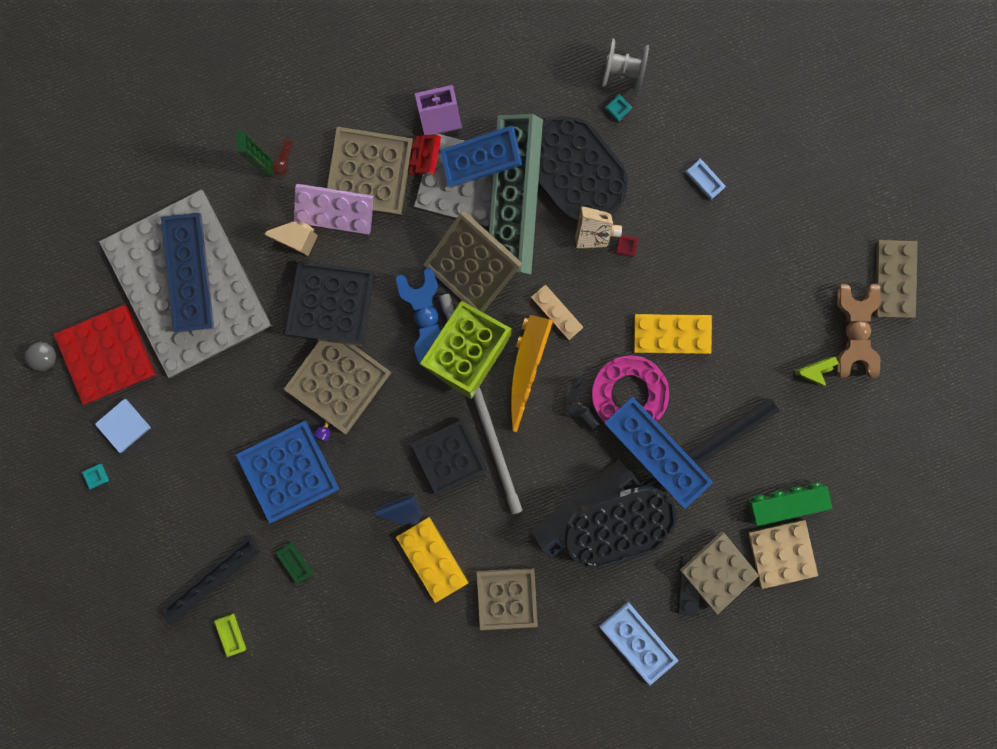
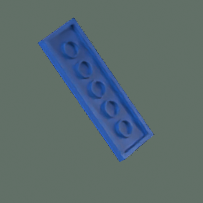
M634 397L630 398L604 423L684 509L713 484V481Z

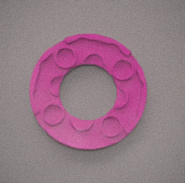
M639 356L619 357L604 365L596 375L592 386L593 405L597 414L604 422L619 410L612 400L611 391L614 383L625 375L640 377L646 383L649 397L643 408L656 422L662 417L669 401V387L665 376L658 366L648 359Z

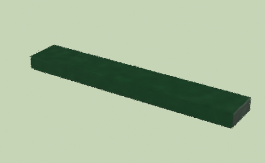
M244 130L236 131L237 152L265 177H273V158Z

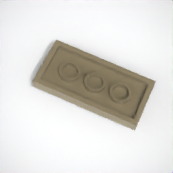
M877 241L876 284L880 286L881 303L875 310V317L916 318L918 241Z

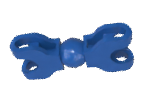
M431 267L424 270L425 283L419 289L411 288L405 276L398 275L396 277L400 297L410 302L413 309L416 310L414 321L420 327V338L416 342L414 350L419 365L441 332L437 324L438 313L432 307V298L437 291L438 284Z

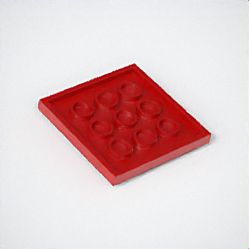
M127 305L120 306L54 334L83 405L156 376Z

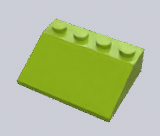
M461 301L420 365L456 391L472 399L509 341L511 328Z

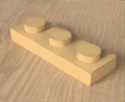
M546 285L531 297L549 319L553 320V323L568 340L583 328Z

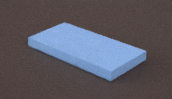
M629 602L625 603L599 626L649 686L678 662V659Z

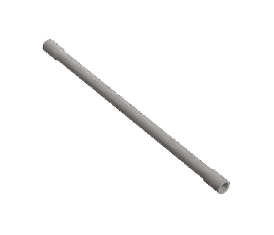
M445 294L438 298L448 321L454 313V306L450 294ZM479 386L473 398L507 496L510 511L512 514H516L523 510L518 495L515 493Z

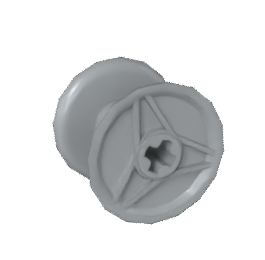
M612 38L605 63L602 87L606 86L609 73L621 75L623 79L624 76L636 78L634 90L638 94L644 76L649 45L644 46L641 58L639 59L629 57L627 53L625 56L614 54L615 39Z

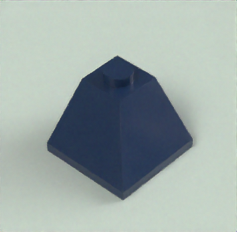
M415 494L381 506L375 511V515L403 525L408 523L409 526L420 522L419 519L423 516Z

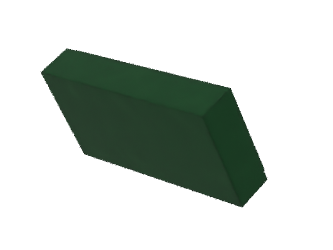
M293 541L275 553L296 585L313 574V571Z

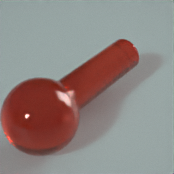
M285 139L280 158L273 164V170L278 175H284L288 171V164L286 162L293 143L289 139Z

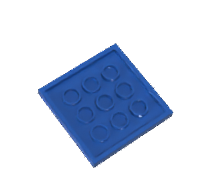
M303 421L236 454L269 524L339 490L307 421Z

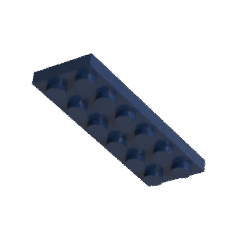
M190 213L161 217L174 333L214 329L202 214Z

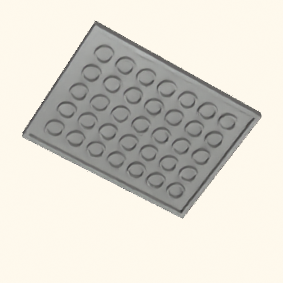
M203 190L100 241L168 378L272 327ZM201 213L214 329L174 333L161 217Z

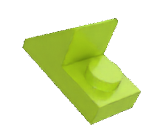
M829 357L794 372L795 375L817 385L826 386L822 373L833 370L832 366L837 365L838 361L836 357Z

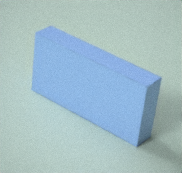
M701 158L685 172L710 200L726 187Z

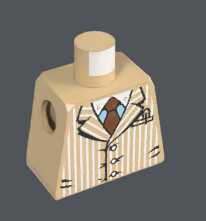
M581 206L575 235L577 248L608 246L610 236L621 237L622 226L613 225L610 213Z

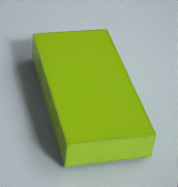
M234 613L214 621L226 657L246 650Z

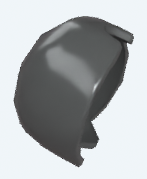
M34 343L25 352L27 365L36 372H46L55 365L56 353L54 348L48 343Z

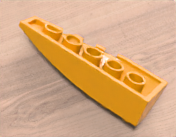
M530 315L529 319H524L521 329L525 331L523 337L519 336L516 344L519 350L512 383L511 412L514 432L518 430L525 403L531 390V384L534 381L536 369L540 363L553 320Z

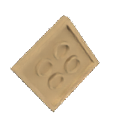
M801 519L748 532L756 571L759 575V584L762 589L818 576L806 520Z

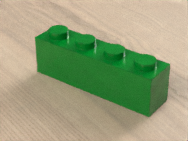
M815 482L808 484L809 487L807 488L798 486L790 488V491L785 493L783 491H775L771 493V496L764 497V495L752 497L753 500L747 501L752 523L759 526L833 509L828 486Z

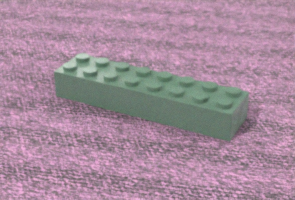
M534 114L498 115L497 130L508 126L514 127L522 165L493 174L489 234L523 263L515 274L531 275L543 125V119Z

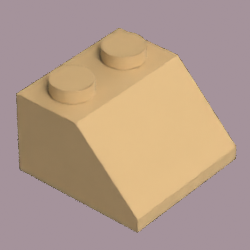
M301 221L299 224L291 222L268 230L265 234L273 240L307 256L318 236L313 232L314 229L310 225Z

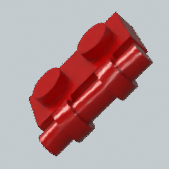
M437 134L422 135V137L415 136L411 148L412 155L409 160L408 174L434 175L441 136Z

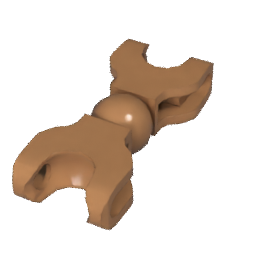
M840 284L838 287L837 306L845 313L847 322H849L846 327V335L849 341H846V348L837 357V375L839 378L848 377L852 364L857 360L865 365L868 377L877 378L880 374V356L871 348V340H868L871 334L868 321H871L872 312L881 303L880 286L878 284L868 286L865 299L861 302L856 301L852 297L849 285Z

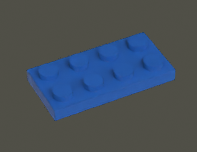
M512 126L440 150L447 185L450 188L522 165L514 127Z

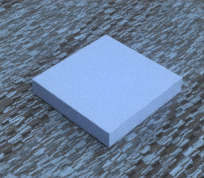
M127 399L122 400L95 424L119 453L124 452L151 428Z

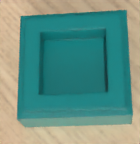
M618 94L605 107V110L619 122L633 107Z
M102 464L82 472L89 489L109 481Z

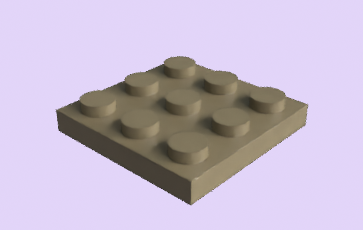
M720 532L680 569L685 578L717 615L759 576L723 532Z
M534 568L477 571L480 630L538 627Z

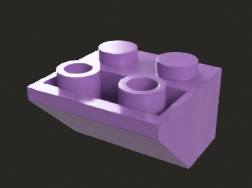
M453 85L415 93L424 135L440 134L462 129Z

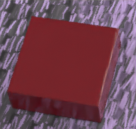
M621 234V237H618L615 254L635 257L638 238Z

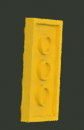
M634 315V353L711 354L712 315Z
M430 517L396 536L435 603L468 584L465 575Z

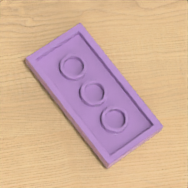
M297 184L295 186L294 222L299 223L301 221L312 226L370 234L374 196Z

